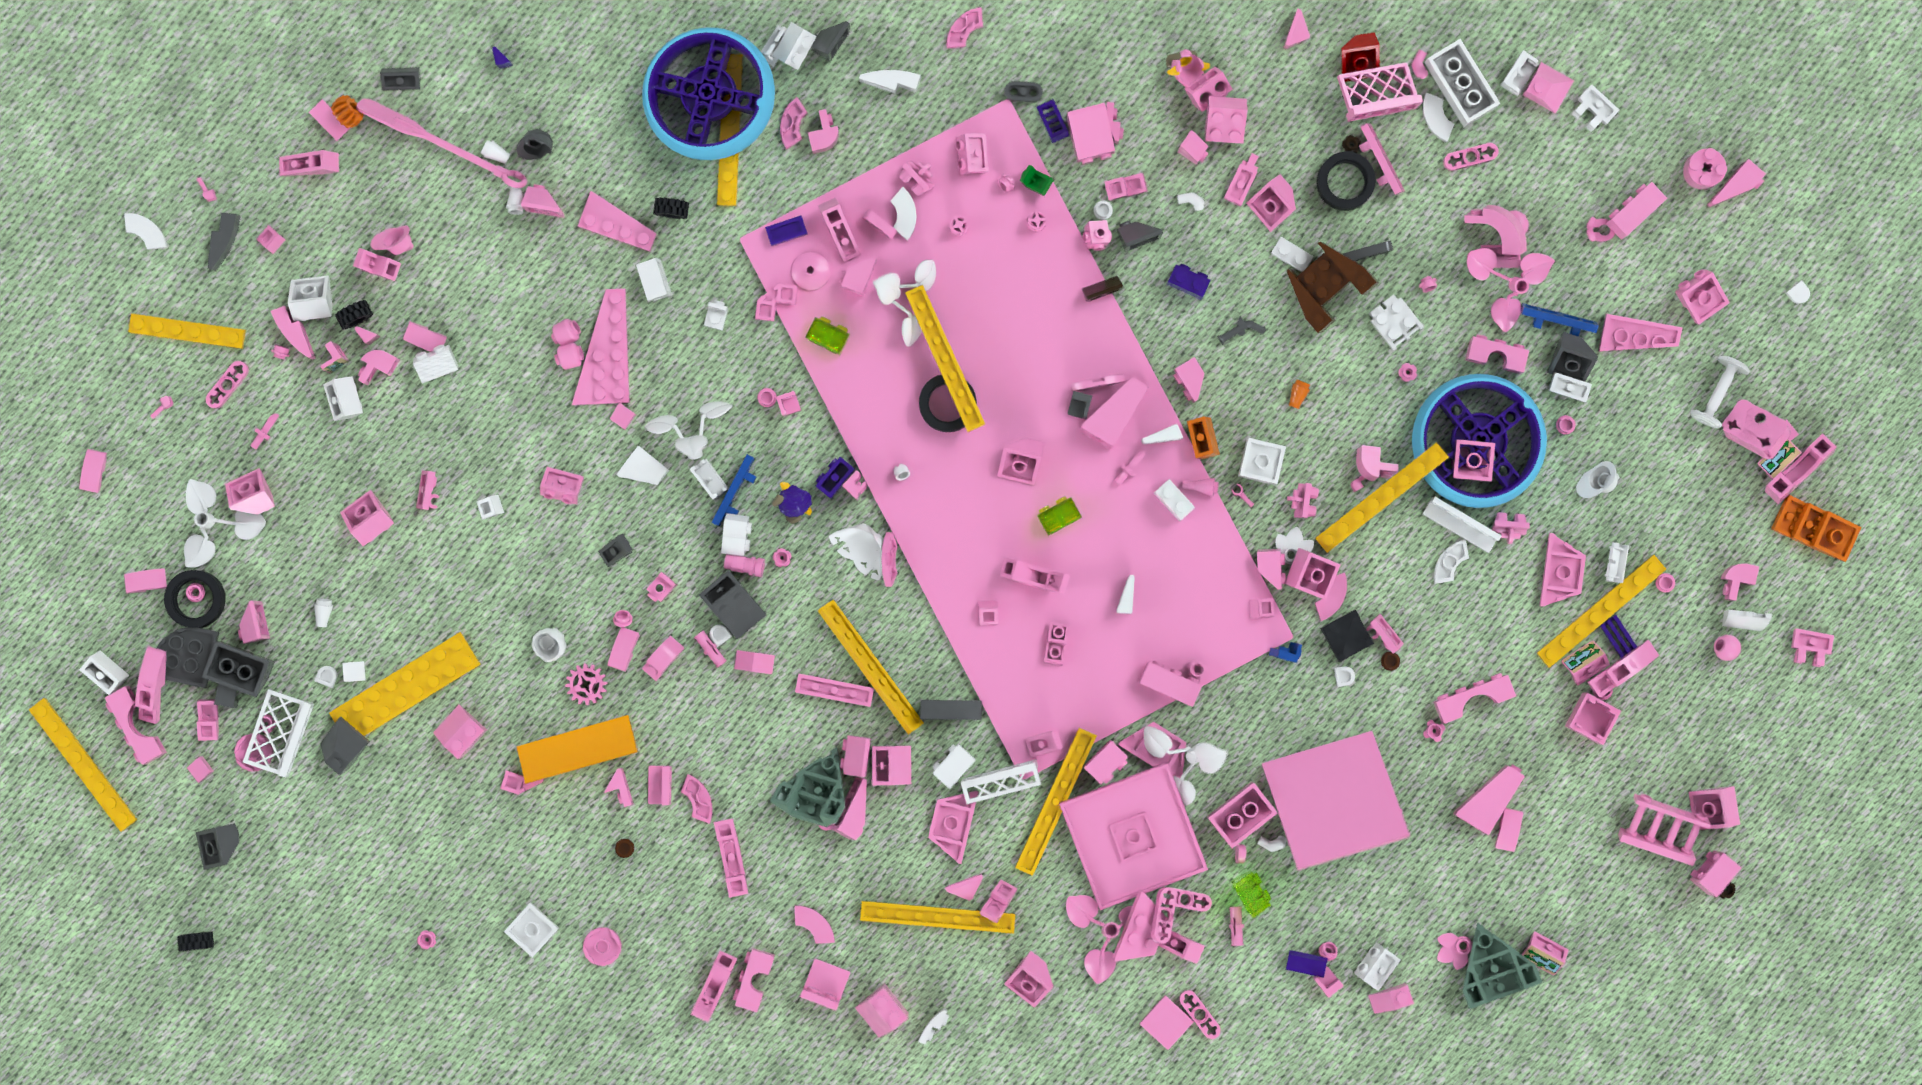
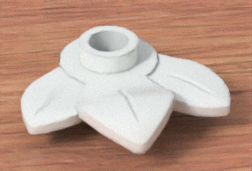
M1295 527L1289 531L1287 536L1278 534L1275 544L1277 549H1281V553L1285 554V563L1292 565L1294 558H1288V552L1292 551L1295 556L1298 548L1311 552L1314 541L1303 540L1300 529Z

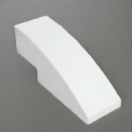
M899 70L873 71L861 74L859 77V81L895 94L898 87L916 93L921 80V75Z

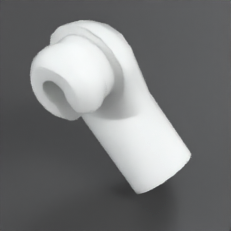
M1280 835L1277 839L1270 841L1261 836L1257 844L1270 852L1285 848L1287 839Z

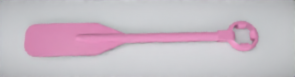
M362 99L356 105V109L359 112L401 133L424 138L493 172V175L501 178L508 186L523 188L527 185V178L522 173L515 170H507L499 165H493L427 132L414 120L374 100ZM514 176L515 178H518L521 181L515 182L508 177Z

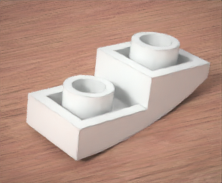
M941 1009L932 1017L922 1031L918 1042L926 1045L927 1040L931 1041L935 1030H932V1027L940 1029L942 1025H946L949 1015L946 1014L947 1009Z

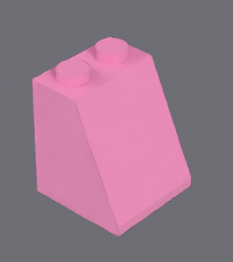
M1105 103L1067 112L1066 121L1077 163L1082 162L1085 165L1094 162L1093 159L1100 157L1101 160L1111 158V154L1115 153V147Z
M885 983L855 1007L878 1037L895 1030L909 1016L908 1011Z

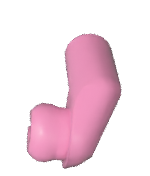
M1418 50L1411 67L1416 77L1425 79L1428 76V71L1423 61L1427 53L1422 50Z

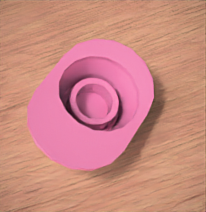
M409 226L386 229L375 235L371 240V248L374 250L386 249L394 255H399L413 249L414 245L409 235Z

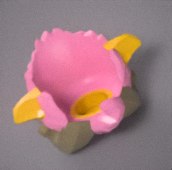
M1185 49L1178 53L1170 54L1166 58V67L1170 69L1167 73L1171 76L1174 75L1185 88L1204 74V70L1210 68V63L1203 62L1197 56L1195 50Z

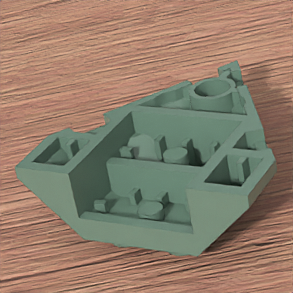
M836 747L831 750V755L823 759L820 757L797 772L796 776L788 782L784 781L779 784L770 802L797 819L824 827L836 823L845 808L838 748Z
M1477 922L1462 989L1469 1009L1543 983L1536 964Z

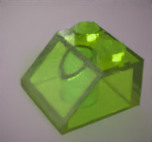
M1250 870L1231 881L1244 907L1252 918L1257 917L1271 906L1269 901L1272 898L1267 890H1262L1260 886L1262 880L1257 872L1253 874Z

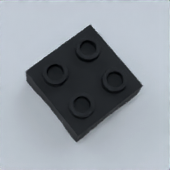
M1356 610L1320 628L1338 662L1374 644Z

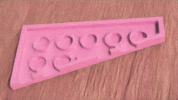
M625 288L606 289L572 405L630 403Z

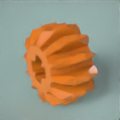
M342 95L332 103V114L346 128L357 126L364 117V114L356 109L357 103L354 98H350L348 95Z

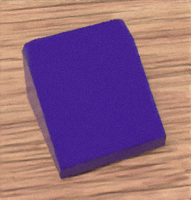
M492 47L495 63L499 69L513 66L496 47Z

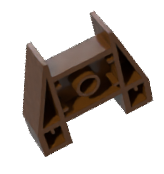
M1319 242V246L1325 253L1298 276L1292 269H1288L1287 274L1305 319L1317 333H1322L1336 321L1325 309L1324 305L1350 283L1355 286L1361 295H1366L1379 284V281L1366 267L1324 242Z

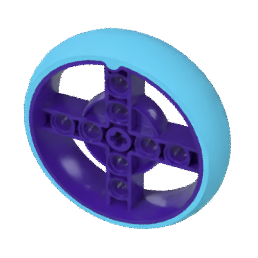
M707 27L682 33L667 42L657 52L644 77L642 100L644 112L651 129L667 147L689 158L717 160L739 153L760 136L767 126L773 111L775 86L770 66L761 51L754 44L735 32ZM710 45L705 66L692 70L686 77L665 73L672 62L686 51L698 46ZM732 48L742 53L753 65L759 79V95L737 90L733 78L726 72ZM717 54H722L723 56L719 61L714 60ZM711 73H718L716 78L709 79ZM671 82H676V86L673 89H668ZM694 86L693 92L686 93L688 87ZM709 90H710V91L712 92V94H711V95L708 94V97H706L705 93H706V92L708 93ZM658 93L681 98L685 111L691 116L685 140L674 134L663 121L658 106ZM725 95H731L729 101H723ZM749 99V103L746 106H741L742 100ZM702 109H708L706 115L700 116ZM732 110L753 115L746 126L734 136L721 142L706 144L712 122L723 119ZM697 127H703L700 134H695Z
M1469 374L1444 383L1429 395L1421 406L1414 422L1412 432L1414 459L1428 449L1427 433L1433 414L1440 407L1454 425L1451 433L1452 451L1447 454L1449 456L1448 459L1454 460L1455 440L1457 439L1476 441L1477 438L1482 437V442L1495 443V460L1492 475L1503 487L1488 493H1471L1460 490L1445 480V478L1453 473V469H1447L1444 461L1424 477V480L1434 491L1445 499L1462 506L1486 508L1506 503L1520 495L1530 486L1542 467L1546 454L1547 435L1545 423L1537 405L1524 390L1498 376ZM1468 389H1488L1506 396L1513 404L1496 417L1483 412L1470 413L1456 393ZM1452 406L1459 407V415H1454L1451 412ZM1507 412L1513 415L1514 419L1512 422H1508L1505 419ZM1525 417L1531 435V449L1528 461L1519 475L1504 456L1508 446L1506 431ZM1464 421L1471 423L1472 428L1470 431L1464 429ZM1492 424L1498 426L1499 431L1497 434H1493L1490 431ZM1460 445V449L1462 447L1466 448L1469 454L1478 453L1489 464L1487 458L1489 448L1484 453L1481 450L1475 451V449H1483L1487 446ZM1460 453L1458 468L1462 465L1466 466V458L1462 457ZM1475 455L1469 457V464L1472 466H1477L1478 459ZM1480 465L1475 469L1485 468L1487 465ZM1500 466H1504L1507 469L1506 476L1500 475Z

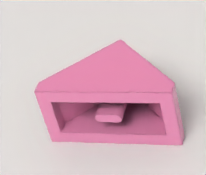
M737 650L734 669L772 674L775 655Z

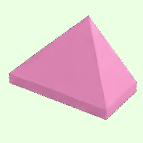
M1297 8L1284 45L1285 49H1289L1310 37L1301 9Z
M982 873L945 886V889L951 894L970 901L973 899L983 879Z

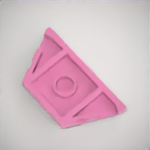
M1549 533L1539 604L1541 607L1579 595L1582 591L1586 555L1574 549L1554 533Z
M1152 722L1147 725L1161 730L1171 739L1172 747L1169 750L1186 748L1184 740L1157 723ZM1145 727L1118 743L1119 746L1152 767L1168 762L1172 775L1181 778L1185 752L1170 755L1166 753L1162 758L1152 756L1144 745Z
M979 791L968 792L970 798L978 797ZM964 793L937 800L928 836L930 840L959 864H962L976 802L967 804Z
M1142 890L1138 891L1113 954L1112 959L1114 961L1155 955L1159 943L1154 942L1151 937L1155 904ZM1160 912V919L1165 921L1167 917ZM1159 923L1158 926L1166 927V924ZM1158 932V933H1157V936H1160V938H1161L1162 935H1163V933H1162V932Z

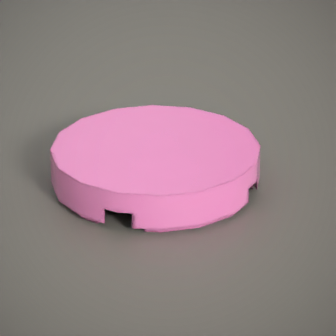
M250 733L243 736L234 748L236 762L242 769L247 771L262 770L261 768L243 763L253 734ZM258 733L256 739L259 745L269 741L266 736ZM271 743L261 747L265 757L273 754ZM258 749L252 751L249 760L254 762L263 759ZM273 757L267 759L269 764L271 763Z
M599 927L586 935L583 943V952L591 963L606 966L613 963L619 957L622 943L614 930L607 927Z

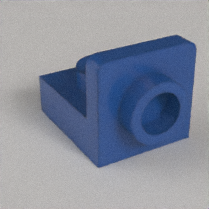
M1290 642L1289 648L1279 646L1278 649L1270 648L1269 655L1297 663L1302 653V644Z

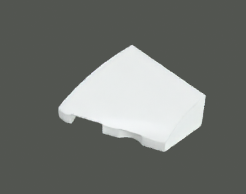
M637 446L621 467L617 476L658 485L669 470L640 446Z
M1726 610L1724 611L1722 626L1762 631L1771 621L1772 614Z

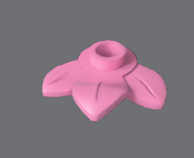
M1445 933L1437 938L1438 942L1443 946L1438 952L1437 960L1443 963L1453 962L1456 970L1463 968L1468 962L1472 941L1468 937H1457L1453 933ZM1461 942L1466 943L1465 949H1460L1459 945Z

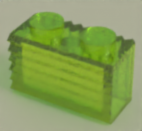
M823 316L820 319L815 317L805 338L841 356L850 338V334L847 333L848 329L839 324L837 327L831 325V320Z
M1064 496L1055 501L1057 505L1051 508L1047 505L1038 510L1040 514L1037 515V518L1047 536L1082 518L1071 497L1067 499Z

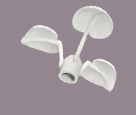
M932 259L924 260L917 266L915 284L900 285V278L895 273L885 274L873 281L881 303L885 305L892 303L908 314V317L902 323V336L907 347L915 343L922 330L915 315L896 302L895 299L900 297L901 291L899 288H916L923 285L925 291H928L933 286L936 278V266Z
M722 401L704 404L699 409L700 414L703 415L701 416L699 435L684 438L677 425H675L678 419L671 415L656 417L649 421L644 428L655 434L665 433L671 430V428L675 429L680 437L675 443L676 449L687 455L689 459H698L703 456L702 448L708 442L707 438L703 436L705 418H717L730 410L733 405Z
M190 479L186 489V504L188 509L196 514L194 522L200 526L199 530L202 531L204 537L193 535L185 542V566L189 568L200 567L213 558L216 547L213 542L207 541L208 535L205 528H211L215 522L236 525L234 529L235 534L241 539L250 540L255 538L265 527L266 521L261 514L237 511L235 514L236 521L214 518L212 514L207 513V508L215 504V489L207 483Z
M1151 726L1144 728V745L1152 756L1162 758L1166 753L1170 755L1187 752L1186 759L1191 764L1182 774L1181 778L1173 776L1184 807L1191 804L1195 799L1196 791L1189 781L1184 780L1185 776L1198 762L1202 771L1209 774L1215 773L1224 764L1228 752L1204 742L1198 743L1192 748L1187 746L1183 749L1169 750L1172 747V741L1164 732Z

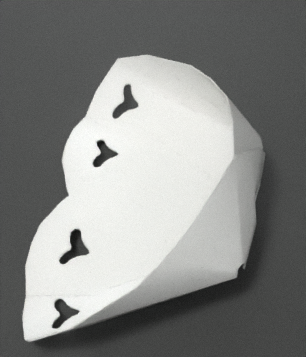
M862 523L836 531L829 536L832 545L838 543L835 537H840L839 542L844 541L846 543L837 550L840 555L853 560L856 568L864 575L871 570L875 571L877 569L878 575L872 573L871 578L880 580L883 574L882 547L884 541L880 534H877L869 525ZM849 547L850 552L848 553L847 550L843 548ZM861 562H867V568H865L864 565L861 564Z

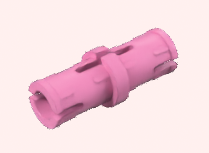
M704 630L694 637L703 648V653L709 656L717 668L727 661L716 648L717 645L713 644Z
M1242 906L1229 907L1231 946L1244 945Z

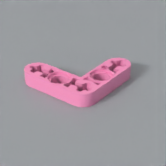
M1169 887L1161 888L1156 898L1151 930L1152 940L1156 943H1166L1170 940L1175 907L1194 911H1207L1212 905L1211 898L1202 893ZM1167 893L1170 895V899H1166L1163 895ZM1183 894H1186L1189 898L1186 905H1183L1180 901ZM1194 900H1203L1206 904L1201 906V904L1194 903ZM1165 904L1169 905V907H1161V905ZM1162 910H1166L1168 913V918L1165 921L1160 919V912ZM1158 924H1166V927L1158 926ZM1157 933H1164V937L1160 938V936H1157Z

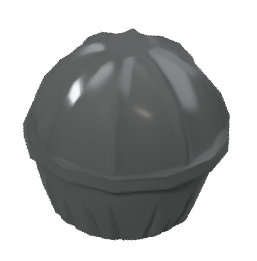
M538 128L529 130L517 144V154L526 160L541 159L544 155L551 154L553 140L543 130Z

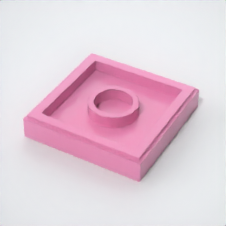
M1164 995L1139 1024L1169 1050L1194 1021Z

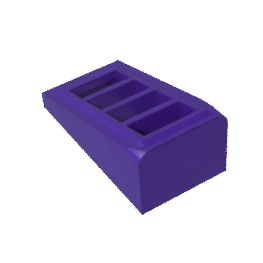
M1054 99L1036 106L1052 143L1069 137L1068 129ZM1053 107V111L1043 114V111ZM1055 114H1056V116H1057V117H1055V118H1053V119H1050V120H1048V121L1046 120V118L1051 117V116H1053V115H1055ZM1056 122L1060 123L1059 125H1056L1052 128L1049 127V125H1052Z

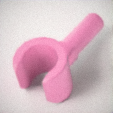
M201 177L197 178L203 191V197L208 202L216 200L214 189L208 190Z
M164 396L160 399L162 405L150 415L151 418L154 419L163 410L173 406L171 396Z
M1362 475L1350 484L1354 492L1364 487L1361 481L1365 478Z
M1236 484L1241 491L1235 493L1231 489L1232 494L1237 497L1239 496L1252 507L1254 503L1243 493V487L1240 484Z

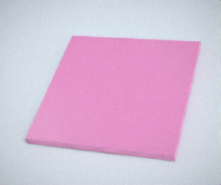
M1372 731L1262 763V768L1298 871L1410 838Z
M1168 762L1059 803L1100 910L1135 898L1139 890L1148 893L1208 870Z

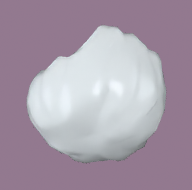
M545 628L539 630L533 636L532 649L543 661H556L565 653L567 645L564 634L558 629Z

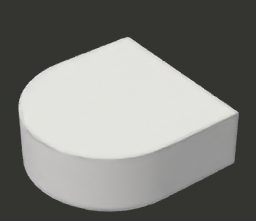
M1801 280L1788 290L1786 294L1794 303L1802 304L1809 299L1810 290Z
M724 625L713 626L709 633L711 640L717 645V648L732 637V634Z
M324 666L319 669L314 681L333 688L337 680V671L331 666Z
M1350 667L1334 668L1337 687L1353 683L1355 673Z

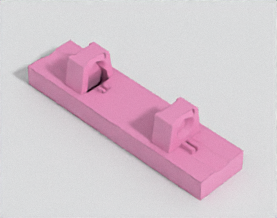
M1367 123L1361 126L1367 141L1359 145L1362 152L1372 149L1385 174L1376 179L1379 186L1389 183L1395 195L1405 192L1372 125Z

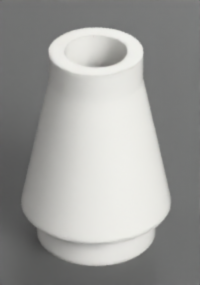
M489 140L486 141L481 151L484 158L504 164L507 163L511 155L494 141L491 142Z
M510 186L506 205L508 213L515 215L523 213L524 208L521 206L523 200L522 188Z
M325 598L316 599V603H314L315 626L327 627L333 608L332 600Z

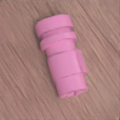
M726 554L724 569L749 573L750 576L755 574V577L763 576L765 568L764 558L756 559V557L747 558L746 556Z

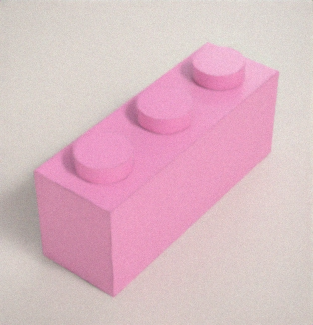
M1653 182L1647 186L1642 184L1635 191L1637 195L1634 198L1628 197L1622 203L1624 207L1620 211L1616 209L1609 215L1611 219L1606 224L1621 240L1627 237L1668 199Z
M1155 660L1153 663H1147L1139 684L1186 705L1194 706L1202 688V685L1198 684L1199 680L1191 676L1186 679L1181 676L1182 672L1173 668L1168 671L1163 668L1164 664Z

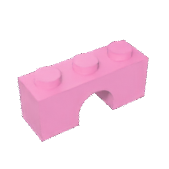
M1476 335V337L1470 338L1465 361L1485 365L1490 353L1495 352L1503 357L1504 364L1502 370L1517 374L1524 373L1529 350L1524 349L1525 346L1520 344L1506 345V341L1499 339L1490 341L1487 340L1488 337L1483 335Z
M755 948L751 952H747L744 963H747L745 971H741L739 978L742 984L740 989H736L733 1000L736 1001L735 1006L758 1012L764 992L753 987L752 977L757 973L769 975L775 954Z

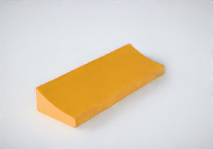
M629 715L516 746L525 784L639 752Z

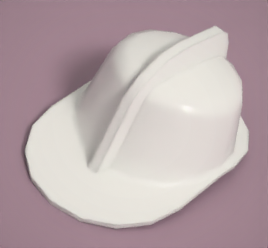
M1609 461L1599 463L1582 475L1576 485L1577 493L1583 498H1592L1600 493L1613 491L1620 478L1616 473V467Z

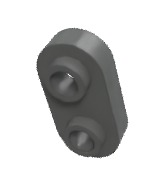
M1012 81L1005 86L1004 93L1010 101L1034 103L1041 99L1043 90L1035 82ZM1012 89H1016L1018 93L1016 95H1012L1010 91ZM1031 90H1035L1037 94L1035 96H1031L1029 92Z

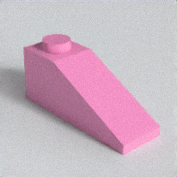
M320 150L279 157L280 176L320 175L339 172V153Z
M1751 160L1744 161L1707 205L1712 207L1746 193L1753 188L1758 189L1764 182L1762 178L1766 173Z
M836 198L818 205L843 262L861 255Z
M855 778L844 799L845 808L838 821L830 827V829L847 839L857 840L863 833L866 812V779Z

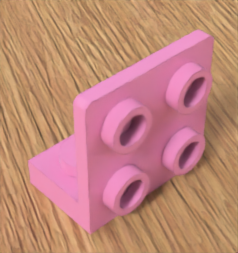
M814 959L800 997L836 1011L850 971L819 959Z

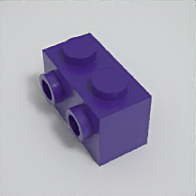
M1176 264L1167 285L1202 300L1211 281L1208 279V275L1199 271L1194 273L1190 271L1191 268L1184 264L1179 266Z
M841 457L838 459L834 458L828 465L830 469L827 473H822L816 480V487L830 499L835 496L842 485L856 471L855 468Z

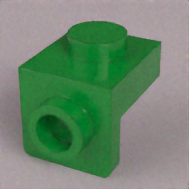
M1028 165L1027 169L1023 171L1020 182L1026 188L1042 196H1045L1054 181L1051 177L1037 171L1031 165Z

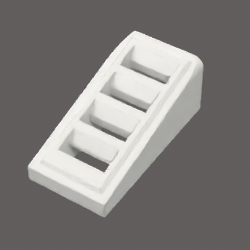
M1175 424L1143 438L1141 442L1142 444L1175 441L1182 439L1183 435L1178 424Z
M1129 575L1116 613L1131 614L1133 611L1134 575Z

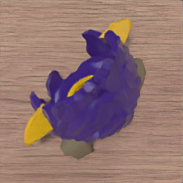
M781 482L782 491L772 501V505L774 507L778 506L780 512L785 515L786 520L791 524L799 522L804 513L811 515L812 496L810 493L797 486H790L787 482Z

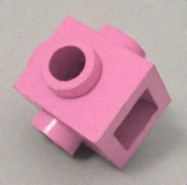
M1107 220L1089 221L1084 226L1083 241L1086 243L1087 249H1093L1094 251L1104 250L1112 240V233L1108 229Z

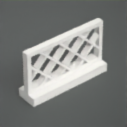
M268 689L243 763L285 778L289 777L314 704ZM271 695L279 697L282 704L272 709L269 703ZM291 702L300 704L298 711L291 715L286 705ZM284 707L288 717L278 721L274 711ZM271 712L276 723L266 727L263 717ZM289 719L292 728L284 733L280 723ZM277 725L281 735L272 739L267 729ZM265 731L269 741L259 745L256 737L258 733ZM283 737L286 746L278 751L273 741ZM271 743L275 753L265 757L261 747ZM258 749L263 759L258 762L249 760L251 752ZM276 755L280 762L278 768L270 767L267 759Z

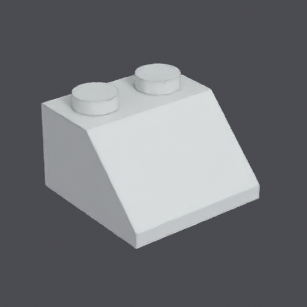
M329 275L291 280L288 306L293 321L331 317L333 306Z

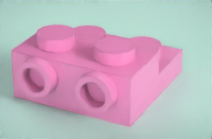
M1702 269L1695 272L1692 280L1681 282L1678 285L1679 289L1675 291L1683 307L1688 309L1694 322L1698 325L1730 303L1714 273L1709 270Z

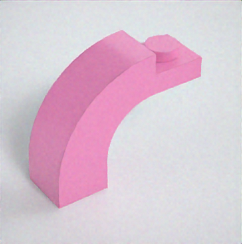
M1487 205L1483 208V212L1482 209H1472L1471 212L1464 215V223L1488 224L1499 232L1502 240V254L1521 255L1527 251L1524 229L1519 220L1508 210L1496 205Z
M1010 558L1004 559L1000 573L1001 577L1065 594L1070 575L1040 568Z
M719 951L691 1015L709 1022L738 958Z

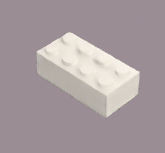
M1461 39L1427 58L1424 62L1463 127H1466L1500 105L1499 100Z

